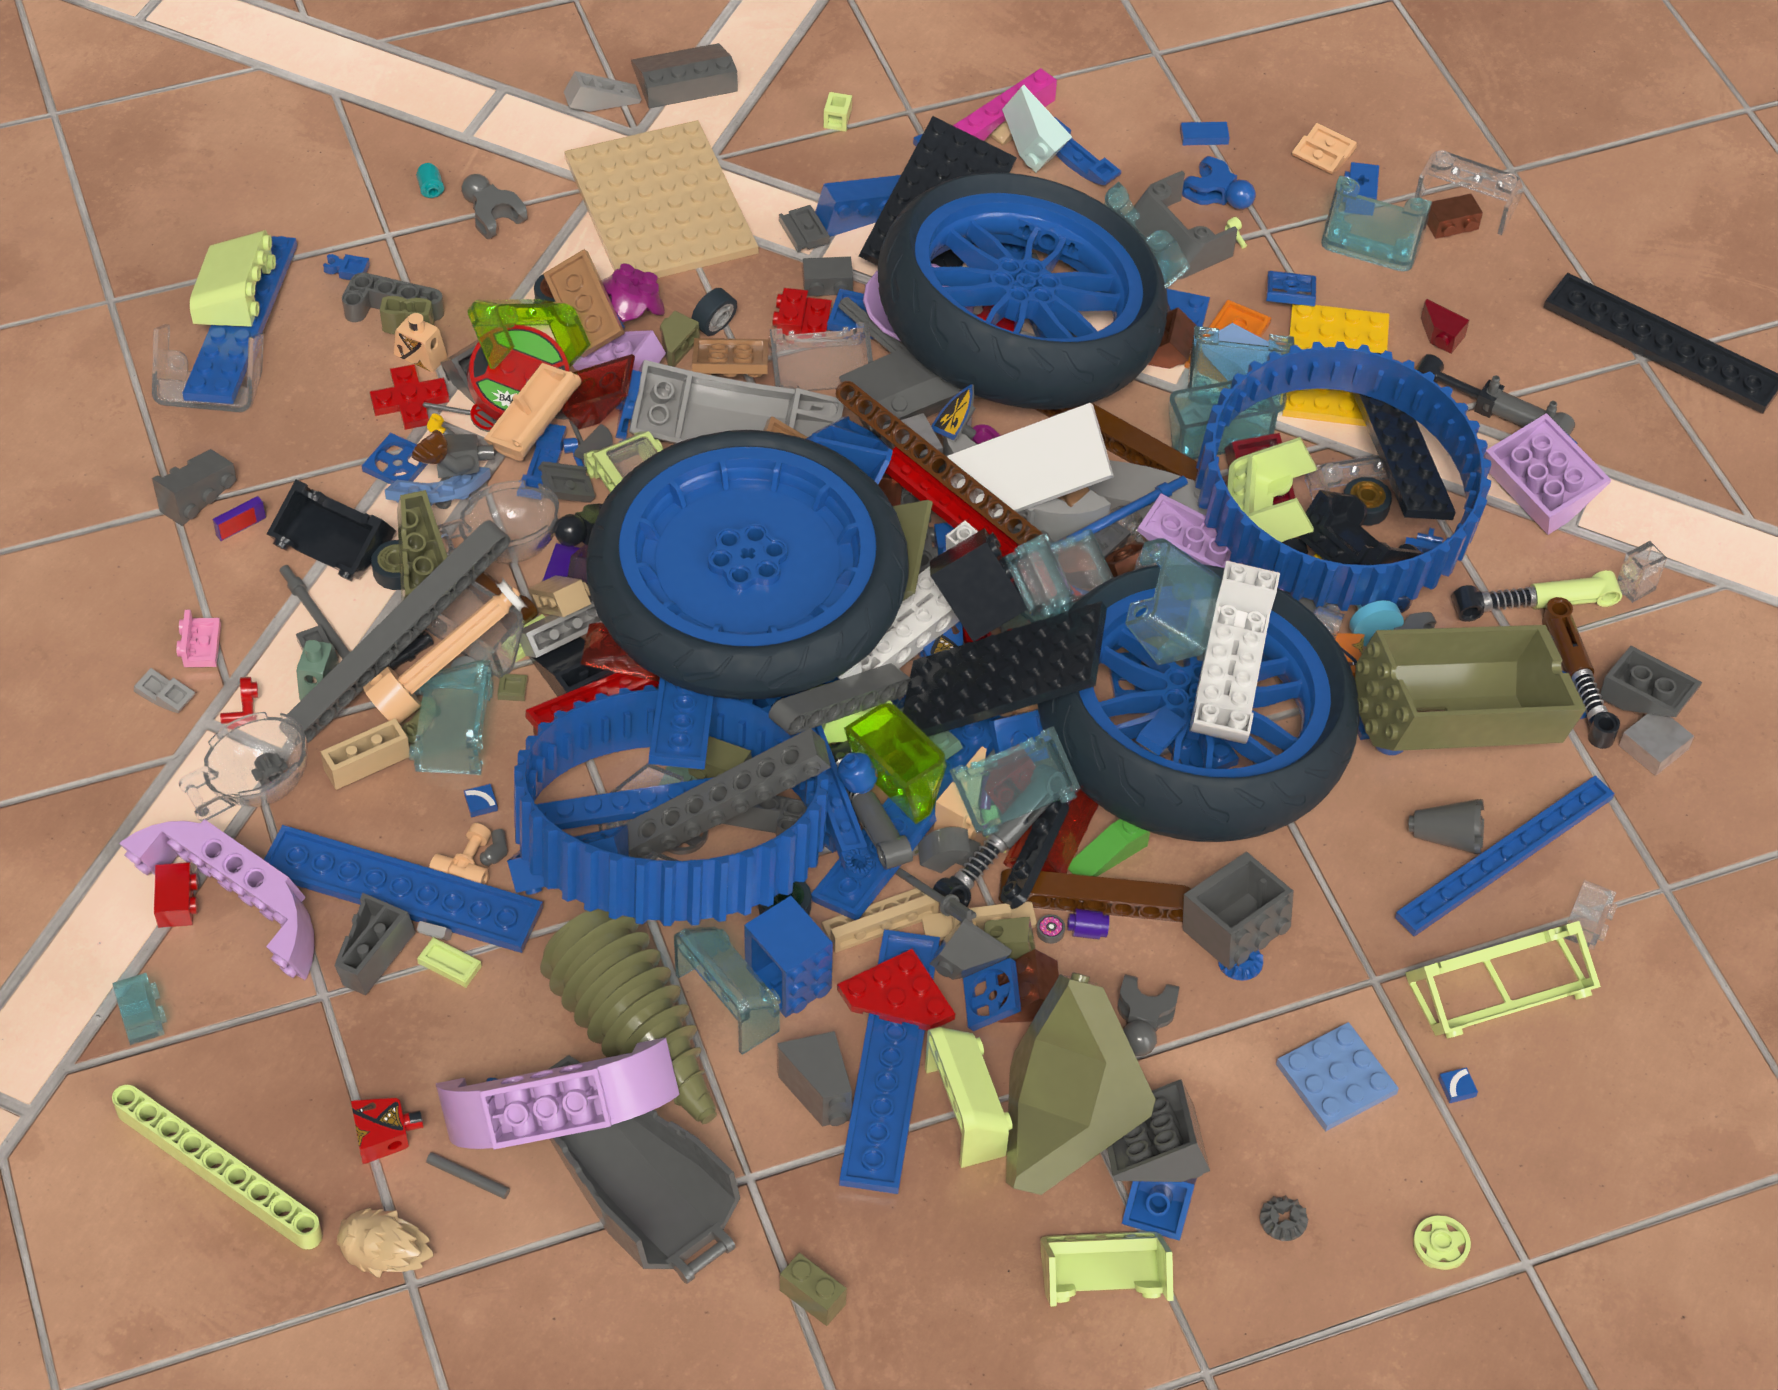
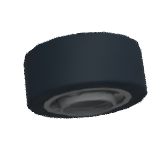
M715 288L704 295L697 303L691 319L699 322V328L704 334L713 336L724 329L732 320L737 310V300L724 289Z

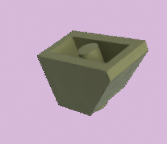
M674 311L668 318H665L660 326L662 346L666 352L667 365L675 367L694 346V338H700L699 322L677 311Z

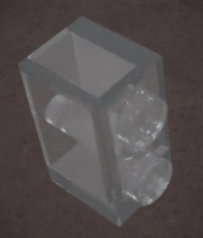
M1651 541L1626 553L1617 579L1622 595H1625L1632 603L1656 590L1667 557Z
M1584 880L1567 924L1579 921L1588 948L1594 950L1598 940L1604 941L1609 928L1608 925L1604 924L1606 918L1612 920L1618 905L1613 903L1616 892ZM1576 934L1564 937L1579 944Z

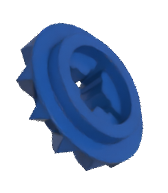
M1259 950L1253 951L1244 963L1239 966L1235 964L1230 970L1219 961L1218 965L1221 971L1232 979L1240 981L1249 980L1261 972L1263 955Z

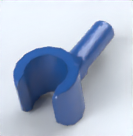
M563 439L564 453H573L574 455L575 450L578 448L577 439ZM573 456L577 466H584L581 459Z

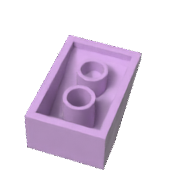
M653 330L629 331L584 358L579 356L573 367L581 372L622 386L624 378L629 379L631 370L639 371V367L644 360L660 363L666 352Z

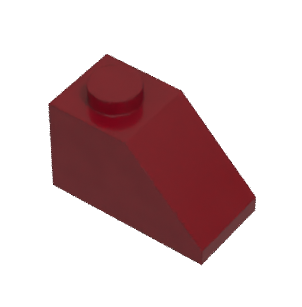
M1429 299L1425 300L1421 321L1430 344L1452 354L1466 336L1469 319Z

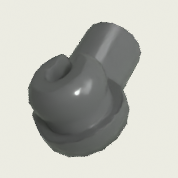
M502 829L492 831L493 844L480 854V861L485 866L498 863L508 853L505 831Z

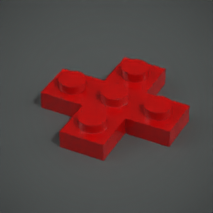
M415 364L391 368L390 374L394 387L370 391L375 416L400 412L405 430L427 426L429 418L426 407H423L424 402L432 404L449 402L444 377L419 382Z

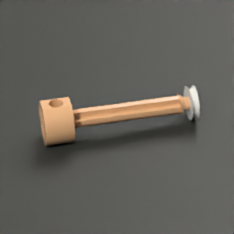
M502 578L500 584L496 583L502 591L500 595L493 596L402 675L399 676L390 667H386L366 684L363 689L377 709L389 721L396 718L398 723L401 724L422 705L414 694L417 689L503 616L508 614L512 605L519 612H521L523 607H527L519 597L520 593L516 588H512Z

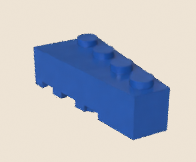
M901 175L824 183L815 213L829 236L832 237L876 223Z

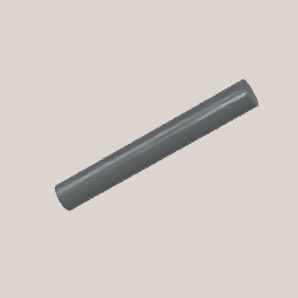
M433 1152L427 1157L426 1163L498 1197L506 1199L509 1195L510 1188Z

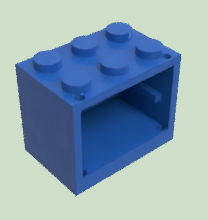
M789 896L744 925L745 971L785 1018L793 1013L801 1012L808 1003L828 994L832 988L833 942L792 896Z

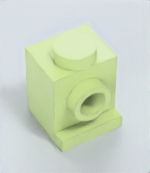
M829 92L824 108L823 128L840 131L847 130V124L852 111V95Z

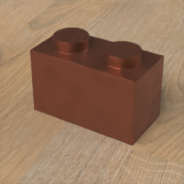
M1472 193L1428 202L1424 220L1435 239L1479 230L1483 212Z

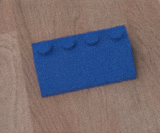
M627 825L574 836L576 839L602 850L629 856ZM520 850L507 860L516 893L525 891L526 895H531L542 891V887H545L544 876L531 874L530 860H522Z

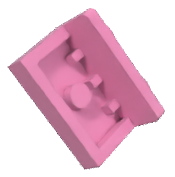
M185 610L184 619L179 620V633L182 635V639L177 641V656L182 657L184 667H217L221 630L220 618H192L191 610Z

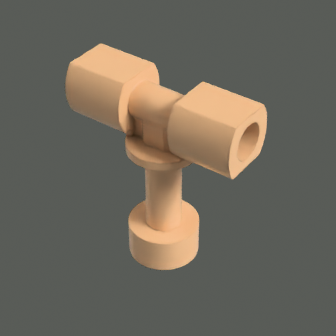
M473 823L466 834L469 842L464 852L456 854L454 858L435 854L429 868L486 885L489 879L488 869L475 865L473 857L479 846L487 844L491 831L482 824Z

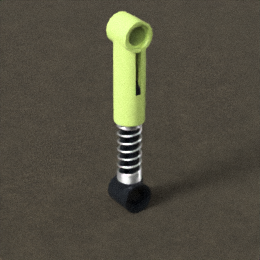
M1606 570L1598 572L1589 578L1533 583L1530 587H1525L1524 590L1520 587L1518 590L1512 588L1511 591L1505 589L1504 592L1498 590L1497 592L1491 591L1489 593L1488 591H1478L1475 586L1466 585L1457 588L1452 594L1458 617L1464 622L1474 621L1480 618L1484 612L1492 611L1493 608L1499 610L1500 607H1503L1506 610L1507 607L1513 609V606L1520 608V605H1523L1525 608L1528 605L1533 609L1546 608L1548 601L1555 597L1565 598L1572 605L1597 603L1602 607L1612 606L1622 599V592L1615 574L1612 571Z

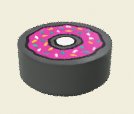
M1051 914L1041 917L1037 923V936L1045 943L1053 944L1059 942L1065 933L1064 921L1060 917Z

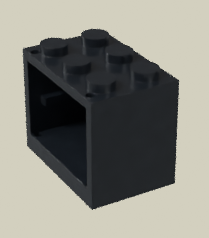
M985 528L930 560V576L973 642L1029 609L1028 599H1030V596L1027 592L1029 591L1028 586L1022 577L1017 579L1014 572L1015 567L1008 555L1002 556L999 548L1001 545L994 533L989 535Z

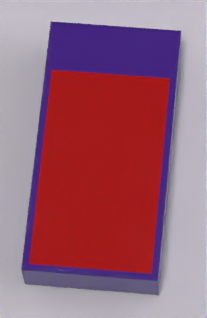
M259 496L254 497L213 518L218 539L223 541L265 519L263 501Z

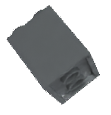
M1246 851L1184 894L1183 931L1230 970L1235 964L1244 963L1250 956V953L1264 949L1271 940L1278 935L1285 934L1290 929L1294 891Z

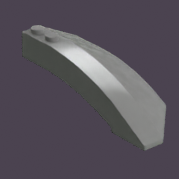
M644 360L639 367L641 372L639 392L631 417L629 433L649 431L654 439L675 444L701 435L729 430L763 431L767 420L773 416L806 437H809L812 433L840 419L844 405L836 397L799 388L791 389L738 381Z

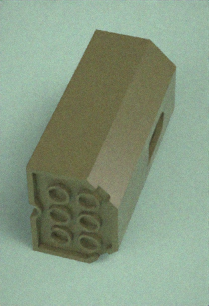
M1546 625L1376 630L1356 663L1355 681L1358 692L1359 714L1365 726V731L1369 735L1373 746L1391 751L1563 743L1586 708L1569 673H1563L1561 670L1562 658Z

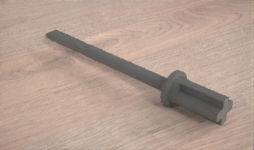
M902 868L896 871L895 874L940 903V911L943 915L953 916L960 922L965 918L973 923L972 919L976 918V912L960 903L956 895L949 894L944 897Z

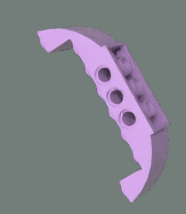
M205 819L202 823L168 821L151 825L135 832L119 843L127 851L124 856L134 863V866L145 875H148L150 872L155 875V865L171 864L179 856L187 863L193 862L197 865V869L207 877L213 876L218 880L217 883L227 891L231 892L233 890L250 907L256 906L260 909L259 912L273 922L275 919L281 924V929L266 946L273 954L271 960L279 965L280 969L291 978L297 975L304 981L307 979L313 960L315 946L314 930L310 915L302 902L305 896L288 876Z
M666 1037L637 1043L633 1052L468 1086L466 1085L465 1078L436 1083L449 1140L455 1146L468 1149H499L611 1127L613 1124L632 1119L659 1108L679 1095Z

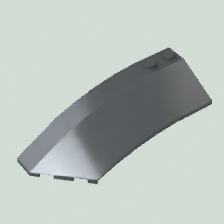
M906 347L839 376L840 382H853L900 420L922 413L926 417L938 413L961 391V389L927 369ZM854 391L848 394L849 399L853 397ZM873 406L866 408L865 414L870 413ZM860 419L864 428L881 438V434ZM891 420L886 421L884 425L890 424Z

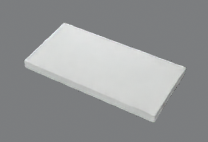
M1091 403L947 456L1016 512L1114 477L1094 406ZM961 479L957 483V488H961L965 484V479ZM984 494L978 495L975 503H980L984 498ZM1003 509L997 510L994 518H999L1003 514Z

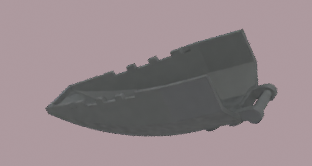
M568 1055L549 1069L581 1062ZM652 1110L632 1119L613 1124L611 1127L550 1138L563 1163L608 1234L643 1269H674L681 1280L688 1284L695 1278L694 1275L723 1253L726 1252L728 1254L736 1248L731 1237L724 1231L740 1200L734 1172L696 1136L671 1121L669 1123L658 1116L657 1111ZM715 1239L718 1242L688 1265L684 1262Z

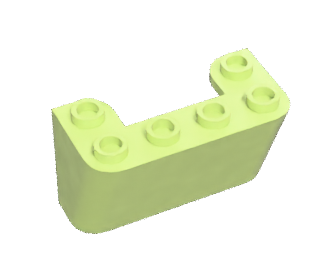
M266 230L209 246L190 297V313L193 324L252 327L255 316L258 317L259 302L255 301L254 295L256 282L260 281L261 269L263 274H270L271 270L275 269L276 257L271 253L272 237L268 235Z

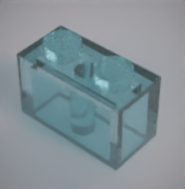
M147 973L112 983L130 1045L165 1035L162 1023L167 1022L162 1005L156 1006L155 1000L160 999L156 982L149 983Z

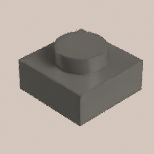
M321 625L296 634L297 642L302 651L308 640L330 643Z

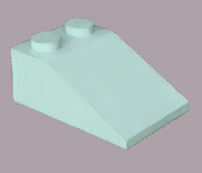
M1025 85L1017 91L1002 109L1019 156L1035 173L1048 163L1072 138Z

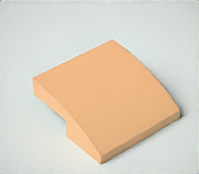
M1316 123L1308 136H1303L1293 150L1292 155L1330 174H1334L1354 152L1357 142Z

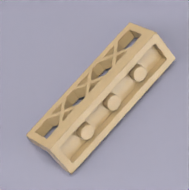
M915 888L871 904L861 917L863 918L853 920L840 915L823 921L822 928L826 936L833 942V950L837 953L883 936L884 929L898 931L922 922L923 915L938 913L939 903Z

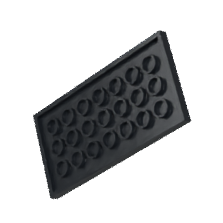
M932 116L869 234L859 257L878 266L881 246L890 226L899 213L926 190L944 181L961 176L980 173H1010L1017 157ZM951 249L939 254L931 261L932 264L940 267H962L964 264Z
M1102 601L1091 605L1088 604L1072 611L1062 612L1050 618L1037 620L1031 624L1015 627L996 635H990L974 642H968L955 648L946 649L939 653L913 660L910 674L912 680L909 681L898 739L902 744H906L1096 686L1107 612L1106 606Z

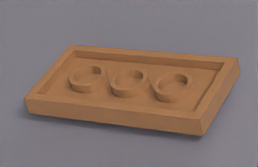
M583 249L543 273L580 356L584 358L625 334L588 251Z

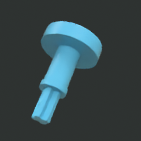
M1375 601L1363 607L1356 605L1358 611L1352 616L1349 622V629L1352 634H1365L1363 646H1367L1376 630H1394V628L1404 624V619L1395 603L1391 601Z

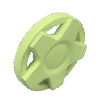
M1447 1216L1426 1218L1418 1225L1413 1237L1414 1249L1423 1263L1430 1268L1441 1270L1459 1267L1466 1260L1471 1247L1470 1237L1464 1226ZM1432 1224L1430 1232L1422 1231L1426 1226ZM1446 1224L1454 1227L1457 1231H1449ZM1465 1244L1464 1253L1461 1255L1458 1248ZM1421 1247L1427 1250L1426 1254L1424 1253Z

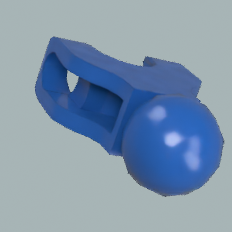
M1206 156L1199 164L1202 178L1188 176L1184 180L1182 195L1186 199L1200 205L1212 203L1225 205L1228 202L1233 208L1243 210L1250 207L1256 197L1254 186L1247 180H1237V175L1229 171L1225 161L1211 156Z

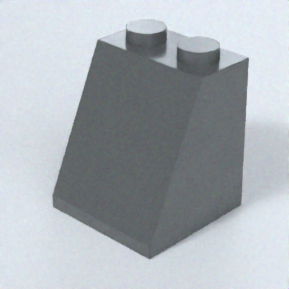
M835 1031L777 1043L778 1077L822 1127L828 1125L839 1126L846 1121H850L852 1090Z

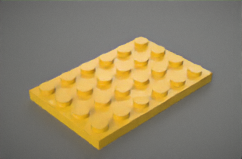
M1292 304L1288 352L1292 345H1297L1303 350L1312 348L1313 342H1320L1324 347H1335L1337 341L1344 342L1347 348L1358 349L1363 344L1368 345L1370 352L1383 353L1387 350L1389 314L1321 305ZM1305 389L1284 393L1282 412L1284 417L1366 426L1352 392L1334 389Z

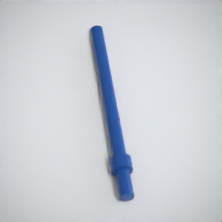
M1181 476L1169 483L1164 482L1156 486L1154 491L1072 533L1066 538L1076 544L1154 503L1161 493L1167 497L1172 496V492L1186 486L1188 481L1185 476ZM1063 539L1055 542L1054 547L1056 548Z

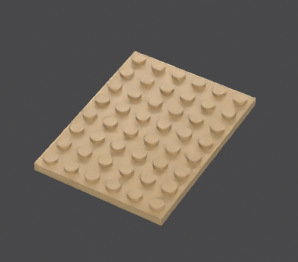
M699 120L564 151L565 160L614 271L619 269L621 264L626 263L633 266L634 269L652 272L660 278L759 253L757 242Z

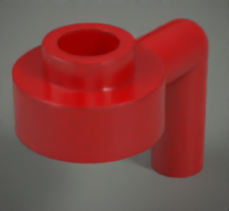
M240 677L242 712L220 713L221 724L250 722L253 720V698H258L257 682H252L251 677Z

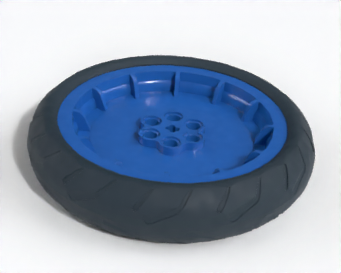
M729 430L701 435L675 443L655 453L633 468L617 484L602 504L593 525L586 556V575L589 591L598 617L607 628L613 640L641 667L675 686L703 695L728 699H768L796 694L833 680L868 656L892 626L898 614L908 583L909 561L907 541L895 509L879 485L852 461L830 448L808 439L770 431Z

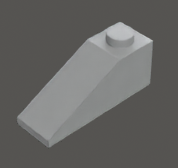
M578 71L574 72L564 90V95L570 108L589 112L638 104L642 100L636 84Z

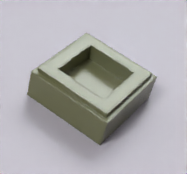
M501 674L497 694L498 700L525 701L528 676Z

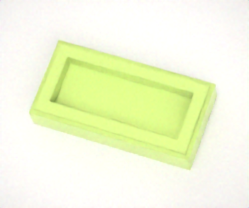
M434 937L417 958L418 964L465 988L482 967L481 961Z

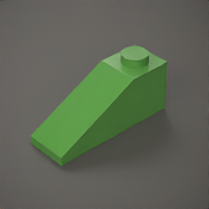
M1119 819L1066 865V868L1072 874L1097 877L1147 847L1150 831Z

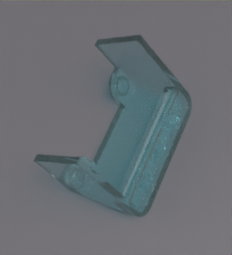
M714 926L684 928L674 934L676 976L681 978L694 969L738 1021L739 1052L742 1055L780 1031L779 1004L781 1000L774 989L771 988L769 990L731 945L730 939L723 929H718Z

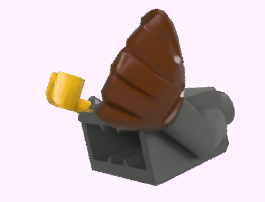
M436 413L431 415L427 423V429L432 434L421 440L412 451V458L425 464H437L438 478L477 473L480 471V461L495 460L493 444L478 445L477 435L455 434L448 427H442L444 419Z

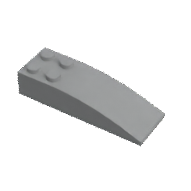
M1109 460L1114 477L1088 486V488L1099 496L1106 498L1111 503L1110 510L1116 511L1154 491L1156 486L1164 482L1169 483L1181 476L1147 466ZM1186 478L1188 484L1172 492V496L1169 498L1206 516L1207 509H1202L1198 506L1201 490L1195 488L1194 480ZM1154 503L1127 517L1142 522Z

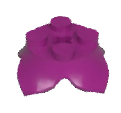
M623 263L612 275L601 280L608 296H611V303L622 322L640 317L646 309L647 311L650 310L654 315L664 316L665 309L659 295L658 277L656 274L634 269L630 264Z

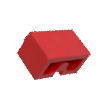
M190 862L155 865L154 915L158 928L193 925V914L198 913L197 897H194V890H198L199 882L198 874L192 872Z

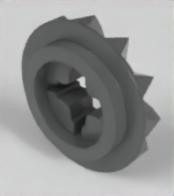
M1286 1195L1282 1198L1273 1196L1270 1201L1264 1203L1260 1213V1223L1264 1231L1272 1238L1280 1241H1291L1299 1238L1305 1232L1309 1220L1306 1208L1299 1204L1298 1199L1292 1200ZM1290 1211L1289 1220L1286 1219L1278 1225L1279 1213L1283 1215L1285 1212Z

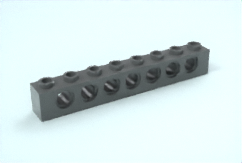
M809 728L622 824L621 826L627 825L629 855L636 858L653 859L655 856L724 823V821L744 813L764 801L770 800L781 792L819 775L821 772L831 768L825 741Z

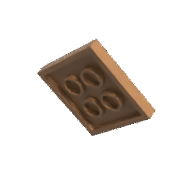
M694 338L692 371L707 375L723 374L727 377H734L737 374L760 377L763 374H768V339Z

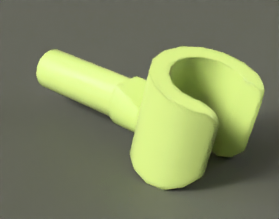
M1237 217L1231 218L1227 221L1225 230L1234 226L1240 230L1242 228L1241 221ZM1237 230L1236 240L1241 248L1244 249L1247 247V244Z

